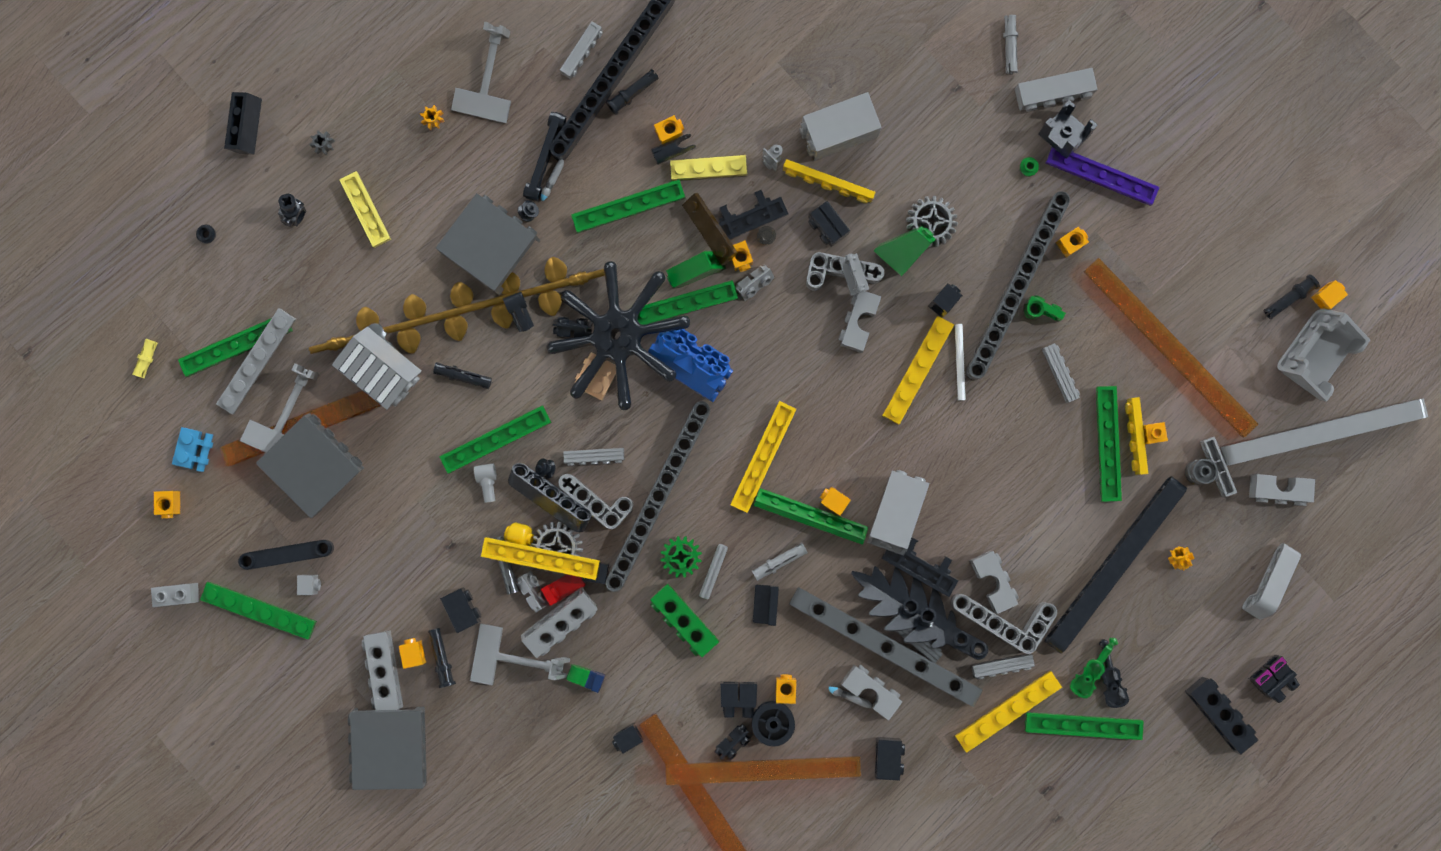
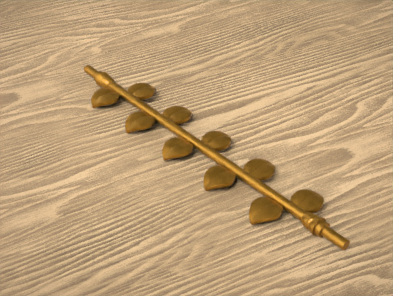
M551 257L546 262L544 269L545 276L551 283L521 290L524 297L541 293L538 298L541 309L550 316H556L562 300L561 296L554 289L569 285H584V283H588V280L605 276L604 269L589 273L580 271L566 278L567 266L556 257ZM511 272L501 286L504 289L502 291L504 295L472 303V289L462 282H457L452 287L450 293L451 301L457 308L425 316L426 303L418 296L411 294L406 298L403 305L404 314L410 320L382 328L387 334L399 331L397 335L398 344L402 349L411 354L416 353L421 341L419 332L412 327L446 319L444 328L447 334L456 341H462L467 332L468 324L461 314L493 306L491 310L493 320L500 327L508 329L513 321V317L509 314L503 298L520 292L518 291L520 279L515 273ZM363 307L357 314L356 324L360 331L371 324H379V316L368 307ZM353 336L333 337L327 340L326 343L309 347V351L311 354L326 350L337 351L344 348Z

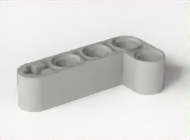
M821 252L815 253L809 264L806 278L807 287L812 291L819 290L823 285L825 274L845 278L842 269L837 271L832 266L833 263L839 262V259L844 257ZM820 258L823 260L824 265L818 267L814 264V260ZM860 261L863 272H865V268H868L866 271L868 273L865 276L867 283H879L884 276L883 267L875 263ZM873 270L877 271L878 275L876 278H873V274H871ZM818 277L820 284L812 285L810 278Z
M564 474L559 479V487L571 498L587 508L591 515L608 529L617 528L633 510V502L628 497L619 498L610 507L575 476ZM572 479L571 484L575 487H577V485L579 484L580 487L576 488L574 493L572 494L571 491H573L574 489L570 486L565 487L566 483L564 482V480ZM581 490H585L588 494L587 499L584 501L578 498V493ZM622 500L629 502L630 506L627 511H622L619 507ZM596 502L602 505L600 513H595L592 509L593 504ZM609 515H614L617 518V523L614 526H610L607 523Z
M1284 543L1280 544L1273 554L1257 592L1245 600L1242 609L1259 620L1273 615L1280 605L1301 554Z

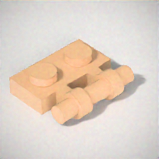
M590 352L588 358H585L580 374L577 373L575 377L576 381L593 361L596 354ZM606 360L585 390V393L603 401L616 376L615 364Z

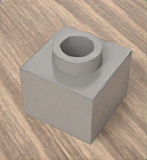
M297 575V595L318 594L321 588V581L318 579V575Z

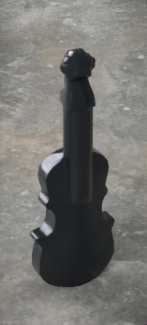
M1101 639V641L1099 642V645L1102 647V651L1104 647L1109 643L1105 639ZM1110 654L1104 662L1106 668L1102 678L1104 679L1103 683L1107 686V690L1103 694L1109 707L1120 708L1128 704L1129 696L1127 688L1121 685V672L1118 668L1113 667Z

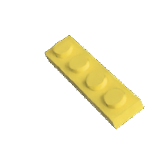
M746 155L670 160L672 181L678 179L691 180L747 176Z
M355 171L339 179L372 246L376 248L390 241L391 238L358 172Z

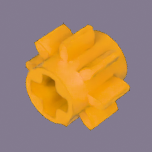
M435 105L432 108L425 107L424 113H420L421 117L424 118L421 123L423 126L428 124L429 130H432V127L440 129V123L445 122L440 117L444 113L442 110L437 111ZM431 115L434 116V118H435L434 120H431V118H430Z
M1178 546L1173 551H1170L1172 556L1168 560L1170 564H1173L1175 570L1185 571V569L1193 566L1191 560H1194V556L1188 547Z

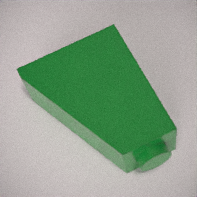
M921 226L881 243L875 248L874 252L898 274L903 276L934 242L935 238L929 229Z
M704 251L666 270L668 274L667 280L673 288H681L723 271L726 267L720 264L712 251Z

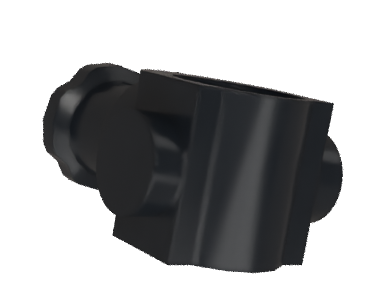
M283 194L278 200L280 221L288 227H291V225L297 227L307 212L304 203L295 199L292 194Z

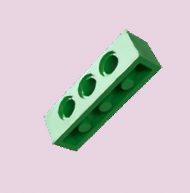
M666 584L650 599L652 601L651 607L657 613L661 611L665 616L663 620L670 628L674 626L678 630L677 636L683 642L686 640L691 645L689 649L696 657L698 655L701 657L705 656L719 643V639L669 584ZM667 602L675 603L676 610L674 612H668L665 609ZM681 616H685L689 620V624L685 627L678 624V619ZM693 631H699L702 634V638L699 641H694L691 638Z

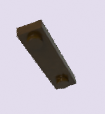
M694 193L682 206L720 264L726 265L738 252L699 193Z

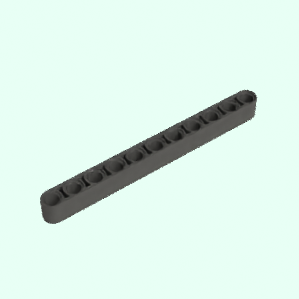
M1059 191L1049 200L969 362L966 375L971 380H978L986 374L1070 203V197L1066 192ZM1056 198L1062 199V206L1056 203ZM1047 215H1053L1055 222L1048 221ZM1039 231L1045 232L1047 238L1041 239ZM1031 248L1038 250V256L1031 254ZM1022 266H1029L1030 273H1025L1022 270ZM1014 282L1021 283L1022 290H1016ZM1007 298L1014 302L1013 307L1006 305L1005 301ZM998 315L1005 318V324L998 323ZM990 332L997 335L995 342L989 339ZM981 349L988 351L989 356L987 359L981 357ZM973 366L979 367V376L972 373Z
M699 401L693 406L607 577L606 586L610 591H619L624 586L710 415V407L706 402ZM701 405L707 408V413L702 416L696 413L697 407ZM692 422L697 423L699 426L695 433L688 431V425ZM686 439L690 442V447L687 450L680 449L679 443L681 440ZM677 456L681 459V464L678 467H673L670 461L673 457ZM664 474L672 475L673 480L670 484L666 485L662 482ZM656 491H662L664 494V498L660 502H656L653 498ZM648 508H652L655 511V516L652 519H648L645 516V510ZM639 525L646 527L647 532L644 536H639L636 533V528ZM631 542L638 546L637 552L633 554L627 549L628 544ZM621 560H626L629 563V568L626 571L619 568ZM617 577L620 580L618 588L611 586V578Z

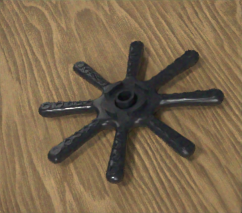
M608 261L604 264L609 301L607 313L604 315L597 314L573 292L564 290L560 295L561 300L593 322L594 330L588 336L550 341L546 349L548 353L556 354L590 345L595 346L597 350L595 358L571 387L570 395L575 399L580 398L606 360H612L616 366L618 406L621 410H628L631 407V397L626 370L627 358L631 355L637 356L664 380L672 382L676 378V371L641 347V339L647 334L687 329L690 326V319L688 316H678L645 325L640 324L638 315L665 281V274L661 271L653 273L632 307L628 310H622L619 306L617 265L613 261ZM620 331V337L615 339L617 332Z

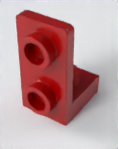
M566 574L543 587L541 591L551 606L586 584L582 581V577Z

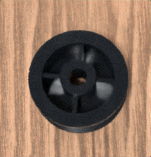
M767 701L755 710L752 717V729L754 735L761 743L767 746H780L792 737L795 730V720L791 710L785 704ZM772 721L777 722L775 726L770 725Z

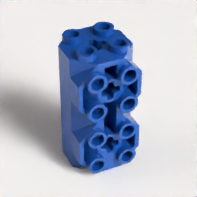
M684 329L659 333L656 338L657 340L651 345L648 352L676 371V380L707 400L714 402L719 394L717 391H722L726 385L725 379L728 380L734 371L729 366V357L708 344L698 347L696 336Z

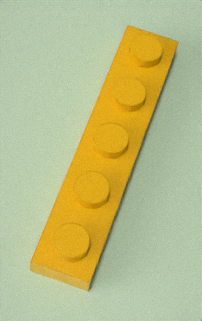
M787 159L783 166V171L788 176L802 177L807 183L814 184L815 182L821 184V187L826 190H837L840 195L845 197L851 195L862 203H871L876 193L875 191Z

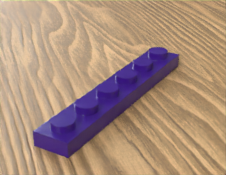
M1051 147L1045 164L1149 206L1153 205L1160 188L1074 152L1066 159L1053 147Z

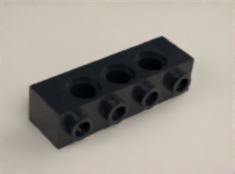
M1201 677L1185 690L1186 694L1235 753L1242 755L1258 741V738L1255 736L1256 731L1252 726L1244 723L1242 720L1244 718L1237 709L1231 707L1230 699L1217 690L1219 686L1213 679ZM1212 694L1214 700L1212 703L1208 704L1207 698L1209 695ZM1225 709L1226 716L1221 719L1220 712ZM1238 725V732L1233 734V727Z

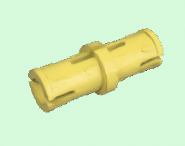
M145 339L143 349L137 356L139 359L133 375L145 379L147 369L150 363L153 362L152 357L158 345L157 342Z

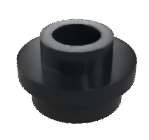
M201 225L196 231V237L200 242L208 244L214 241L216 231L210 225ZM209 231V236L205 238V232Z

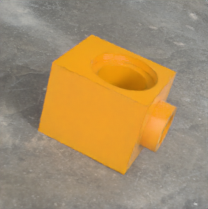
M675 115L654 124L655 132L661 144L683 136L682 131L685 130L681 120H677ZM667 127H674L675 131L668 134L665 132Z
M1078 226L1055 243L1067 258L1089 243L1087 233ZM1070 237L1077 239L1078 244L1076 246L1071 244Z
M746 240L734 244L733 246L738 254L742 253L746 256V260L743 262L737 261L735 257L731 259L734 270L744 272L751 269L750 266L753 265V259Z
M1334 280L1327 283L1311 298L1320 309L1330 310L1348 294L1345 291V287L1340 282Z
M1165 422L1143 425L1145 445L1168 441Z
M830 487L829 490L825 488L819 497L822 499L820 503L838 516H841L851 499L833 487Z
M180 491L154 492V515H161V519L173 518V514H180ZM166 500L170 502V507L167 510L164 507Z
M415 638L404 640V644L399 646L403 669L426 663L422 640L416 641Z
M781 674L780 677H776V703L796 704V678H792V675ZM783 684L791 685L789 693L781 692L780 688Z

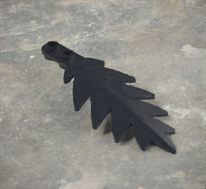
M874 566L872 576L857 571L851 572L854 579L864 587L858 594L860 598L881 601L869 612L870 616L888 617L898 615L884 627L885 631H903L916 628L904 639L905 643H923L936 639L931 645L933 649L948 644L976 660H982L987 656L988 646L986 643L956 627L955 615L952 610L949 613L948 619L946 618L942 599L939 592L932 588L928 607L921 581L913 577L909 596L906 583L897 567L894 568L891 585H889L877 566ZM957 639H963L964 643L959 644ZM975 648H980L982 652L976 653Z

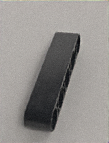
M522 463L513 465L508 478V483L511 487L573 531L579 533L585 531L591 518V512L526 465Z

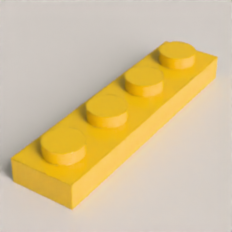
M1140 397L1130 398L1125 403L1126 414H1129L1127 429L1131 433L1129 447L1130 451L1133 452L1134 458L1131 462L1132 470L1135 471V475L1148 474Z

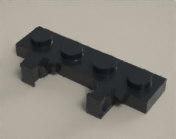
M762 189L756 191L754 195L758 200V204L754 205L755 208L737 216L736 214H730L727 204L719 207L722 218H719V225L729 240L785 217L788 215V211L782 197L771 201L770 197L765 199Z
M911 537L904 556L889 550L884 552L883 560L950 597L959 581L950 576L951 570L948 567L952 559L944 556L942 563L939 565L934 564V566L917 557V553L913 550L919 540Z

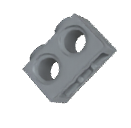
M198 583L151 588L152 607L200 602Z

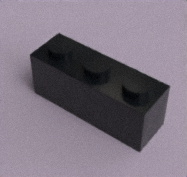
M232 92L224 149L238 154H255L262 98L246 92Z

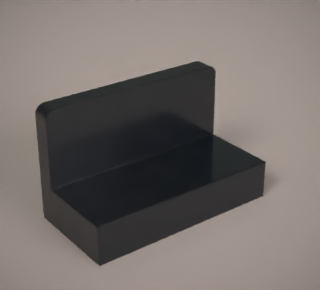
M755 585L753 623L776 626L779 586Z

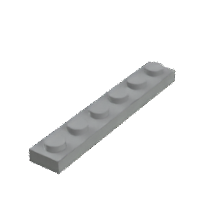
M280 308L277 309L216 405L232 415L236 412L296 318Z

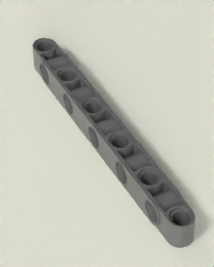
M800 587L797 588L789 603L973 708L983 691ZM815 604H822V613L815 614L813 612ZM855 623L857 625L854 633L847 631L848 624ZM884 642H889L891 645L890 650L887 652L881 650V645ZM918 661L924 662V668L921 671H916L915 664ZM956 680L958 687L955 690H950V682Z

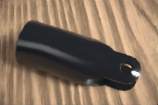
M691 134L683 135L652 148L651 151L657 165L695 149L696 145H690L685 148L678 146L682 141L690 138Z

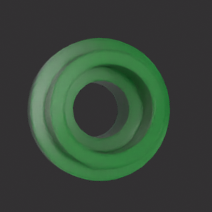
M1027 157L1020 163V171L1025 176H1033L1039 170L1037 160L1032 157ZM1027 164H1032L1033 169H1028Z

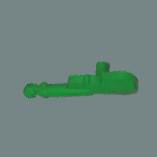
M1115 637L1110 638L1109 644L1104 647L1098 658L1089 660L1083 668L1084 672L1080 675L1076 674V677L1071 681L1070 688L1077 696L1085 699L1089 698L1093 690L1097 688L1094 683L1105 672L1103 663L1112 652L1113 647L1118 645Z

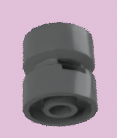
M1209 459L1193 460L1185 468V476L1193 484H1209L1218 475L1217 465Z

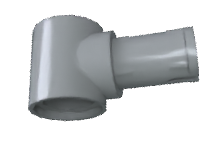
M494 463L474 466L475 480L482 486L484 503L496 501L493 484L497 480Z

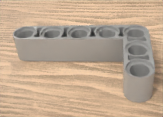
M955 594L950 600L954 610L1026 654H1031L1037 649L1057 616V609L1053 604L1042 602L1036 607L1021 631L966 595ZM962 597L965 600V604L963 607L958 608L956 601ZM1048 606L1051 612L1045 617L1042 611L1044 607ZM976 608L981 610L979 618L973 617V610ZM995 618L998 624L995 628L991 629L989 622ZM1035 623L1040 624V631L1034 633L1032 630ZM1008 629H1013L1014 636L1011 639L1006 638V631ZM1029 639L1030 647L1023 649V641Z

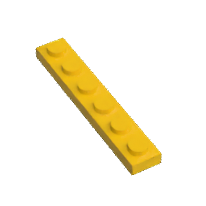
M939 316L936 317L882 415L883 417L900 425L954 324Z
M779 401L730 504L731 506L748 513L796 412V408Z
M487 537L484 538L481 557L593 580L597 578L600 560Z
M1049 670L954 736L967 753L1061 689L1062 686L1052 671Z

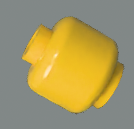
M512 523L507 526L504 532V540L507 542L528 546L534 541L531 527L525 524Z

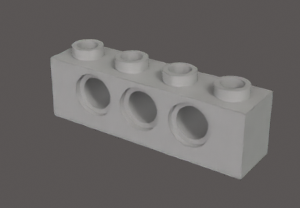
M582 587L521 634L522 642L536 658L540 655L544 656L550 651V647L555 643L562 642L566 637L565 635L570 631L577 630L585 619H590L596 614L598 609L595 602ZM573 609H580L578 614H571ZM559 621L565 622L561 627L556 626V623ZM544 633L550 634L546 639L540 638Z
M391 630L363 636L362 648L363 651H366L367 656L365 667L366 670H369L370 674L368 686L373 692V697L371 698L372 708L375 710H398L402 708L403 702ZM376 648L382 650L381 658L375 656L374 651ZM379 667L385 669L386 673L384 677L379 676ZM382 686H385V687L388 688V690H389L388 696L382 695V693H381V687H382Z

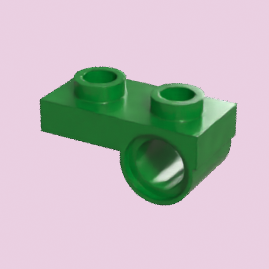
M1037 295L1030 296L1027 299L1023 310L1024 315L1028 319H1036L1043 314L1057 322L1063 320L1066 314L1060 306L1056 304L1049 305L1045 302L1044 298ZM1031 305H1034L1038 308L1037 314L1031 313Z

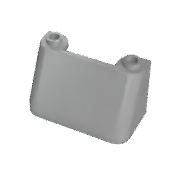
M1320 309L1314 312L1279 360L1277 367L1285 376L1317 399L1327 402L1334 392L1333 385L1328 382L1348 353H1361L1371 340L1346 313Z

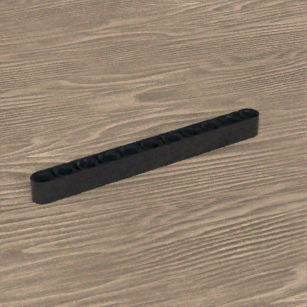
M650 0L552 142L550 150L556 160H566L667 15L675 0ZM654 9L660 10V13L654 15L651 13V11ZM644 24L650 26L647 30H642L640 27ZM636 39L639 43L633 46L630 44V41ZM621 55H627L628 59L626 61L619 60V57ZM612 70H616L618 72L616 76L608 75L609 72ZM602 85L607 86V90L604 92L598 91V88ZM590 101L597 102L594 107L587 106ZM584 116L586 120L583 123H578L576 121L577 118ZM568 132H575V136L573 138H566V134ZM558 147L565 148L562 154H556L555 150Z
M1172 476L1165 480L1045 638V643L1060 654L1068 648L1183 497L1187 487Z

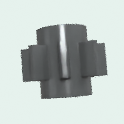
M318 130L315 136H310L313 139V143L309 145L315 148L314 152L317 154L322 151L327 155L329 150H334L332 143L335 140L329 138L330 134L327 131L323 135Z

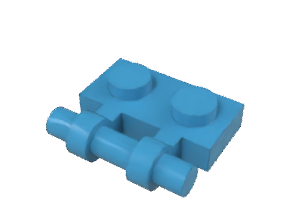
M181 427L172 464L193 469L194 462H197L196 470L204 472L205 466L209 462L207 458L210 448L213 447L214 443L212 442L213 434L206 433L204 440H202L201 431ZM199 445L202 446L200 457L196 456Z

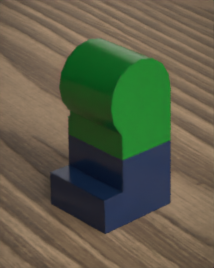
M571 664L566 680L599 693L606 674Z

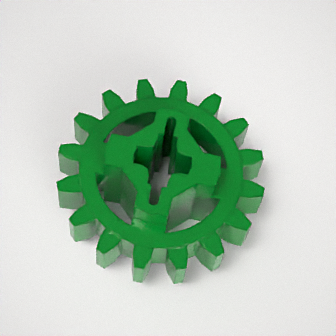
M677 536L675 542L673 539H669L671 544H664L666 551H661L665 558L660 560L666 562L663 568L669 567V574L674 571L676 572V577L682 573L685 578L686 572L692 575L693 568L699 569L696 563L702 562L698 558L702 552H697L696 550L699 545H693L694 539L688 542L687 536L683 540H680V537ZM683 544L691 547L693 551L688 552L685 550ZM676 545L675 553L669 555L670 549ZM679 551H682L683 554L691 555L684 558V562H681L680 559H672V557L679 555ZM694 558L693 564L687 568V561ZM670 562L677 563L680 569L674 568Z

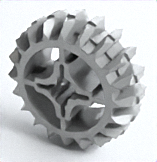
M926 196L924 202L918 199V205L913 204L911 206L913 210L908 211L911 217L906 218V221L911 224H908L906 228L914 230L918 228L917 223H919V225L924 226L934 234L935 228L946 226L942 234L933 236L935 238L934 246L938 247L939 241L944 245L946 239L950 240L952 238L951 234L956 232L953 227L957 226L958 222L952 220L957 218V214L951 215L955 209L954 207L947 208L950 204L949 202H946L945 205L942 204L943 198H940L937 202L936 196H933L931 201ZM930 208L927 216L917 217L921 210ZM937 209L943 213L946 220L938 216ZM931 216L936 221L933 226L928 223Z
M550 522V529L546 524L543 525L544 532L540 529L537 530L540 537L533 536L537 544L531 543L532 547L555 551L548 546L556 545L558 542L561 547L566 549H561L557 552H572L571 555L580 556L576 554L577 551H583V548H577V545L583 543V541L576 542V538L580 534L578 533L573 536L572 533L574 531L572 529L568 531L566 525L561 528L562 522H558L557 527H555L554 522ZM556 531L552 543H543L544 538L549 533ZM561 533L566 534L570 538L572 546L565 545L562 542Z

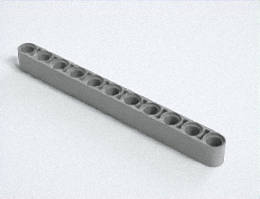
M1424 398L1220 448L1226 466L1429 416Z

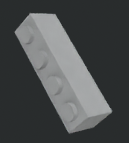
M1093 68L1018 83L1015 93L1019 110L1026 109V112L1036 110L1039 106L1048 108L1056 105L1058 102L1065 104L1069 100L1073 102L1077 98H1081V100L1093 97L1092 95L1098 89Z

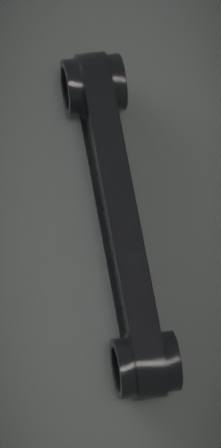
M558 112L550 113L547 123L549 129L530 183H526L523 191V197L528 200L539 201L541 197L542 187L540 186L552 154L550 146L566 123L567 116Z
M317 540L247 552L239 557L238 563L242 569L251 570L322 558L333 553L334 545L330 540ZM323 543H326L328 546V551L326 553H323L321 551V545ZM247 556L252 560L250 566H247L245 563Z

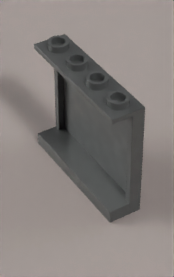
M476 193L437 245L436 249L500 295L504 290L501 287L534 241L540 242V239L536 236L537 232L530 226L525 228L521 225L523 222L516 216L511 218L507 215L508 211L502 206L498 205L496 207L492 204L494 201L488 196L483 195L482 197Z
M308 413L271 447L256 464L310 518H313L364 467L358 457L352 456L348 452L349 449L344 443H339L334 438L335 435L330 429L324 428L321 420L316 415Z
M416 707L415 710L358 711V708H354L348 715V726H351V733L348 736V744L351 745L349 764H352L349 782L352 784V790L423 789L427 784L425 707Z

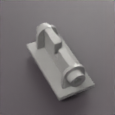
M774 145L768 151L765 148L763 149L762 162L768 169L777 171L778 163L781 161L782 147Z
M851 253L839 259L851 296L869 290L857 253Z
M760 265L750 273L754 278L752 281L747 276L737 283L735 289L739 294L741 293L744 301L755 296L757 291L769 285L775 278L771 269L766 265Z
M531 571L516 579L522 594L530 593L526 600L532 610L534 609L535 612H538L549 605L541 591L537 577Z

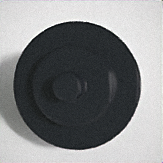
M526 200L518 207V214L521 219L530 222L538 216L539 208L533 201Z
M544 458L537 462L535 472L546 479H550L556 470L554 461Z

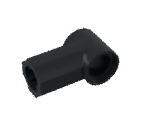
M521 291L503 298L509 314L512 315L519 332H524L534 327Z

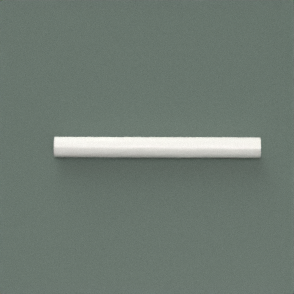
M955 324L958 401L966 400L963 325Z

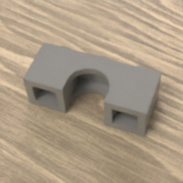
M866 291L853 295L850 303L853 305L852 311L847 312L844 321L848 323L846 330H841L838 339L842 341L840 346L860 353L864 351L869 332L861 330L857 321L862 315L871 317L876 315L881 296Z
M1250 475L1249 498H1256V502L1268 503V499L1275 500V504H1287V501H1294V505L1306 506V503L1314 502L1315 479L1288 478L1287 489L1281 491L1276 485L1277 476Z
M988 551L969 560L977 578L981 579L991 575L996 580L995 590L986 595L994 613L999 614L1018 605L1016 600L1019 599L1018 594L1014 588L1011 589L1008 583L1010 577L1006 571L1002 570L1000 566L1002 561L998 553Z
M853 665L841 681V685L857 697L864 689L870 688L875 690L876 700L872 704V708L887 720H890L902 703L901 699H899L901 695L892 688L887 690L883 687L885 683L878 677L871 678L868 675L870 671L862 665L859 667Z

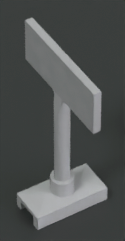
M484 22L483 29L490 33V47L481 90L477 93L455 88L451 110L507 123L511 101L489 96L488 89L497 46L500 45L501 37L509 38L510 30L501 25L496 27L489 22Z
M295 363L292 371L298 374L295 379L296 384L275 428L270 429L249 420L240 441L264 452L273 447L284 436L282 430L303 386H306L308 379L316 381L319 374Z
M480 624L470 681L493 685L497 661L544 669L545 672H549L548 679L551 680L567 677L568 674L562 672L564 663L570 662V658L560 657L544 662L500 653L499 648L503 627Z

